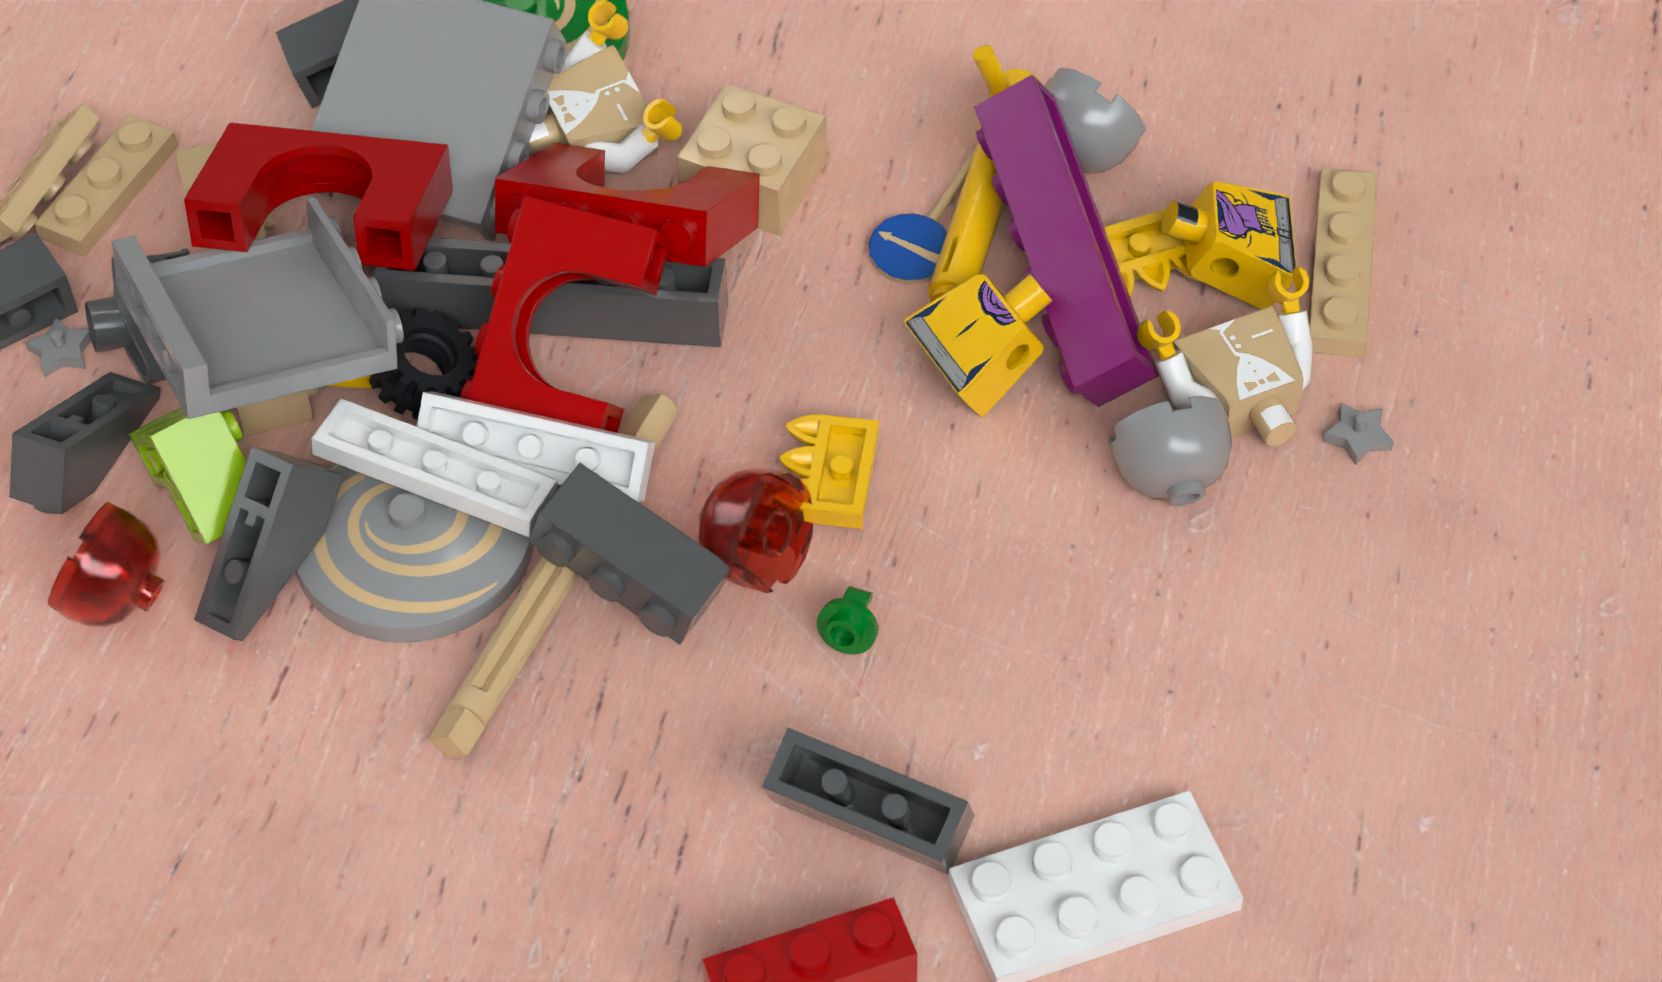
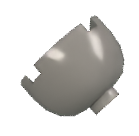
M1059 68L1044 86L1055 96L1083 172L1088 174L1102 173L1121 164L1133 152L1139 143L1140 137L1145 132V125L1139 114L1118 94L1110 102L1096 91L1102 83L1093 77L1074 69Z
M1205 396L1189 397L1192 408L1175 411L1172 410L1170 400L1135 411L1117 422L1113 427L1115 437L1109 435V443L1114 461L1122 478L1140 494L1152 499H1169L1171 505L1174 506L1187 505L1202 499L1206 495L1204 489L1214 484L1228 467L1232 448L1230 424L1224 404L1216 398Z

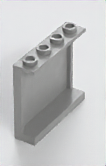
M359 0L311 131L448 144L453 192L440 219L476 228L486 240L494 242L497 235L495 233V178L531 157V144L529 142L535 125L541 124L546 117L549 107V94L547 91L553 74L560 73L567 56V43L553 19L481 0ZM318 193L329 197L333 196V193Z
M315 196L306 198L307 229L254 240L248 252L213 249L150 263L135 236L112 241L117 290L188 419L398 368L396 344L402 343L404 338L399 314L395 308H387L382 300L377 280L373 276H366L362 270L356 248L354 246L347 247L342 239L337 219L334 216L328 217Z

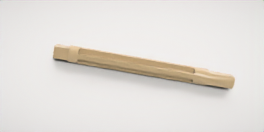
M663 394L642 397L620 431V434L656 441L655 452L677 417L678 408L671 399ZM543 556L540 558L472 669L450 701L447 709L428 738L447 758L467 757L490 722L504 696L579 576L566 566L558 567L548 562Z

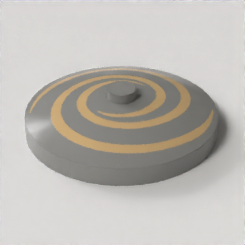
M332 463L327 468L344 476L325 533L296 570L297 578L308 600L324 617L337 626L362 637L379 641L418 642L445 637L476 624L500 607L522 580L531 559L533 544L529 542L530 538L339 464Z

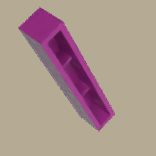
M1030 75L974 107L981 125V129L976 131V136L982 150L990 160H993L997 170V174L992 176L995 190L1001 200L1010 207L1014 218L1008 222L1010 233L1018 247L1026 252L1030 266L1025 268V275L1027 277L1031 274L1052 299V302L1045 307L1047 313L1041 316V320L1047 335L1056 346H1059L1064 359L1058 365L1060 375L1072 394L1080 393L1094 405L1100 407L1159 377L1150 350L1144 348L1138 342L1137 330L1140 325L1055 96L1033 75Z

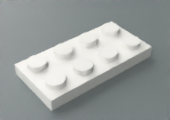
M1190 790L949 868L948 882L992 982H1026L1240 911L1243 896Z

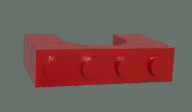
M229 122L184 198L192 247L248 252L268 215L281 204L308 194L341 193L361 199L353 215L356 247L361 265L415 271L453 192L448 144Z
M554 142L495 178V233L507 235L512 214L516 209H521L524 196L656 229L672 239L666 261L707 267L758 228L760 174L707 166L683 183L667 188L654 190L605 188V150Z
M524 196L521 209H516L509 221L507 239L511 243L505 266L501 265L494 275L491 296L495 301L489 322H485L478 332L475 344V353L479 356L473 379L467 380L460 398L618 433L624 412L623 408L556 389L539 373L530 351L529 337L531 324L537 309L547 296L559 287L578 280L602 281L656 296L672 239L653 228Z

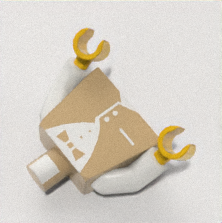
M600 0L593 4L589 10L588 22L594 30L592 33L584 32L566 56L560 73L553 74L547 91L549 94V107L546 117L541 124L535 125L529 143L531 144V156L554 142L605 150V172L623 174L631 170L642 159L658 154L659 138L665 141L677 140L682 133V124L672 117L676 114L677 109L665 99H656L647 106L615 46L607 47L604 43L607 38L611 40L621 39L628 31L627 19L618 13L607 23L616 11V6L607 0Z
M1297 267L1293 270L1294 293H1290L1282 287L1279 271L1274 273L1268 281L1267 291L1275 302L1282 304L1283 313L1277 314L1273 306L1180 339H1177L1181 330L1179 318L1169 310H1164L1157 315L1158 324L1163 330V337L1157 335L1149 319L1139 325L1137 330L1138 342L1144 348L1157 352L1159 358L1155 360V365L1170 401L1176 409L1192 408L1189 397H1212L1224 404L1230 424L1231 438L1257 429L1267 445L1278 446L1293 437L1297 431V424L1291 416L1299 410L1302 391L1310 383L1313 355L1307 310H1300L1298 299L1307 291L1309 286V277L1302 267Z

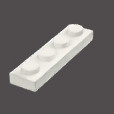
M433 391L423 392L417 422L418 428L556 479L559 485H562L576 466L581 463L637 502L645 501L656 441Z
M342 398L311 438L312 453L315 456L529 538L538 514L557 491L556 479Z

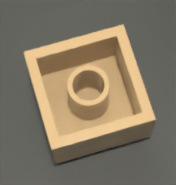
M726 83L677 156L679 184L707 166L759 173L758 229L781 236L827 163L826 115Z

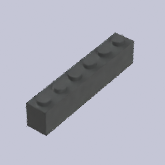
M430 238L415 271L375 266L373 277L378 282L382 300L388 309L395 308L397 312L407 310L411 315L415 308H425L426 314L430 316L434 310L444 313L443 320L450 322L454 318L460 322L459 328L480 330L485 322H489L495 301L491 296L493 278L497 269L501 265L505 266L511 243ZM717 258L707 267L666 261L656 296L597 280L570 282L553 291L541 303L534 315L530 333L721 347L728 309L725 259Z

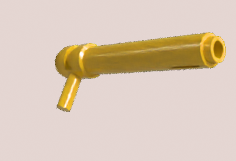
M990 45L980 46L973 52L972 57L990 91L988 99L1030 75H1033L1040 82L1033 73L1027 70L1017 68L1004 72ZM979 142L928 287L930 303L973 276L981 274L1004 206V202L999 197L992 182V176L997 174L994 162L986 156Z

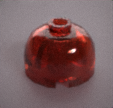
M751 468L730 474L714 487L700 511L698 532L700 545L714 553L730 567L726 580L750 590L762 593L773 592L770 587L777 580L779 583H789L806 559L813 535V523L804 521V514L800 507L803 503L812 504L810 492L800 478L773 469Z
M106 502L96 512L79 536L83 543L73 559L67 556L52 586L47 601L48 606L58 611L60 615L90 627H108L123 622L137 607L147 612L156 601L165 583L164 579L156 575L161 560V552L158 539L148 524L132 512L122 507L120 508L111 502Z

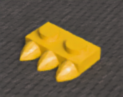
M1166 209L1104 227L1130 298L1134 289V281L1140 279L1146 285L1164 292L1170 279V270L1177 269L1180 273L1191 279L1200 281L1192 277L1187 271L1185 240L1164 234L1161 230L1162 217Z
M811 414L798 417L786 423L788 432L808 446L794 448L779 456V461L788 470L801 478L779 484L773 488V494L786 506L795 511L802 512L803 523L863 529L880 435L879 420Z

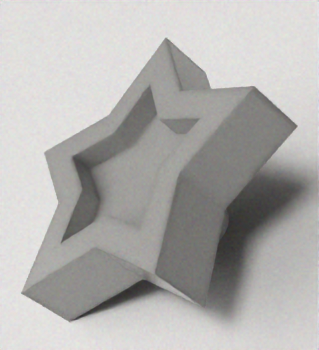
M55 318L46 334L25 342L28 351L41 358V369L44 377L63 367L86 369L82 352L91 342L88 329H69L58 318Z
M1340 403L1339 422L1324 432L1323 442L1344 448L1355 465L1368 452L1392 450L1394 441L1380 426L1383 408L1360 412Z

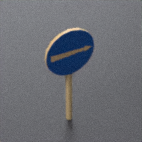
M975 150L927 217L919 214H899L884 220L874 229L869 241L870 260L878 272L890 280L904 284L923 283L931 280L947 234L945 228L937 221L963 186Z

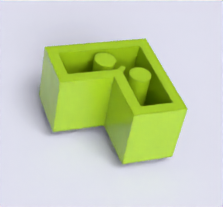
M179 407L129 433L128 435L155 486L168 489L194 541L209 544L222 537L246 465V460L237 445V442L243 439V435L232 413L229 410L188 419L182 407Z

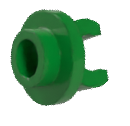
M849 586L843 598L833 599L823 606L817 617V629L826 644L836 651L845 654H860L872 647L878 636L879 629L875 616L867 608L873 598V592Z

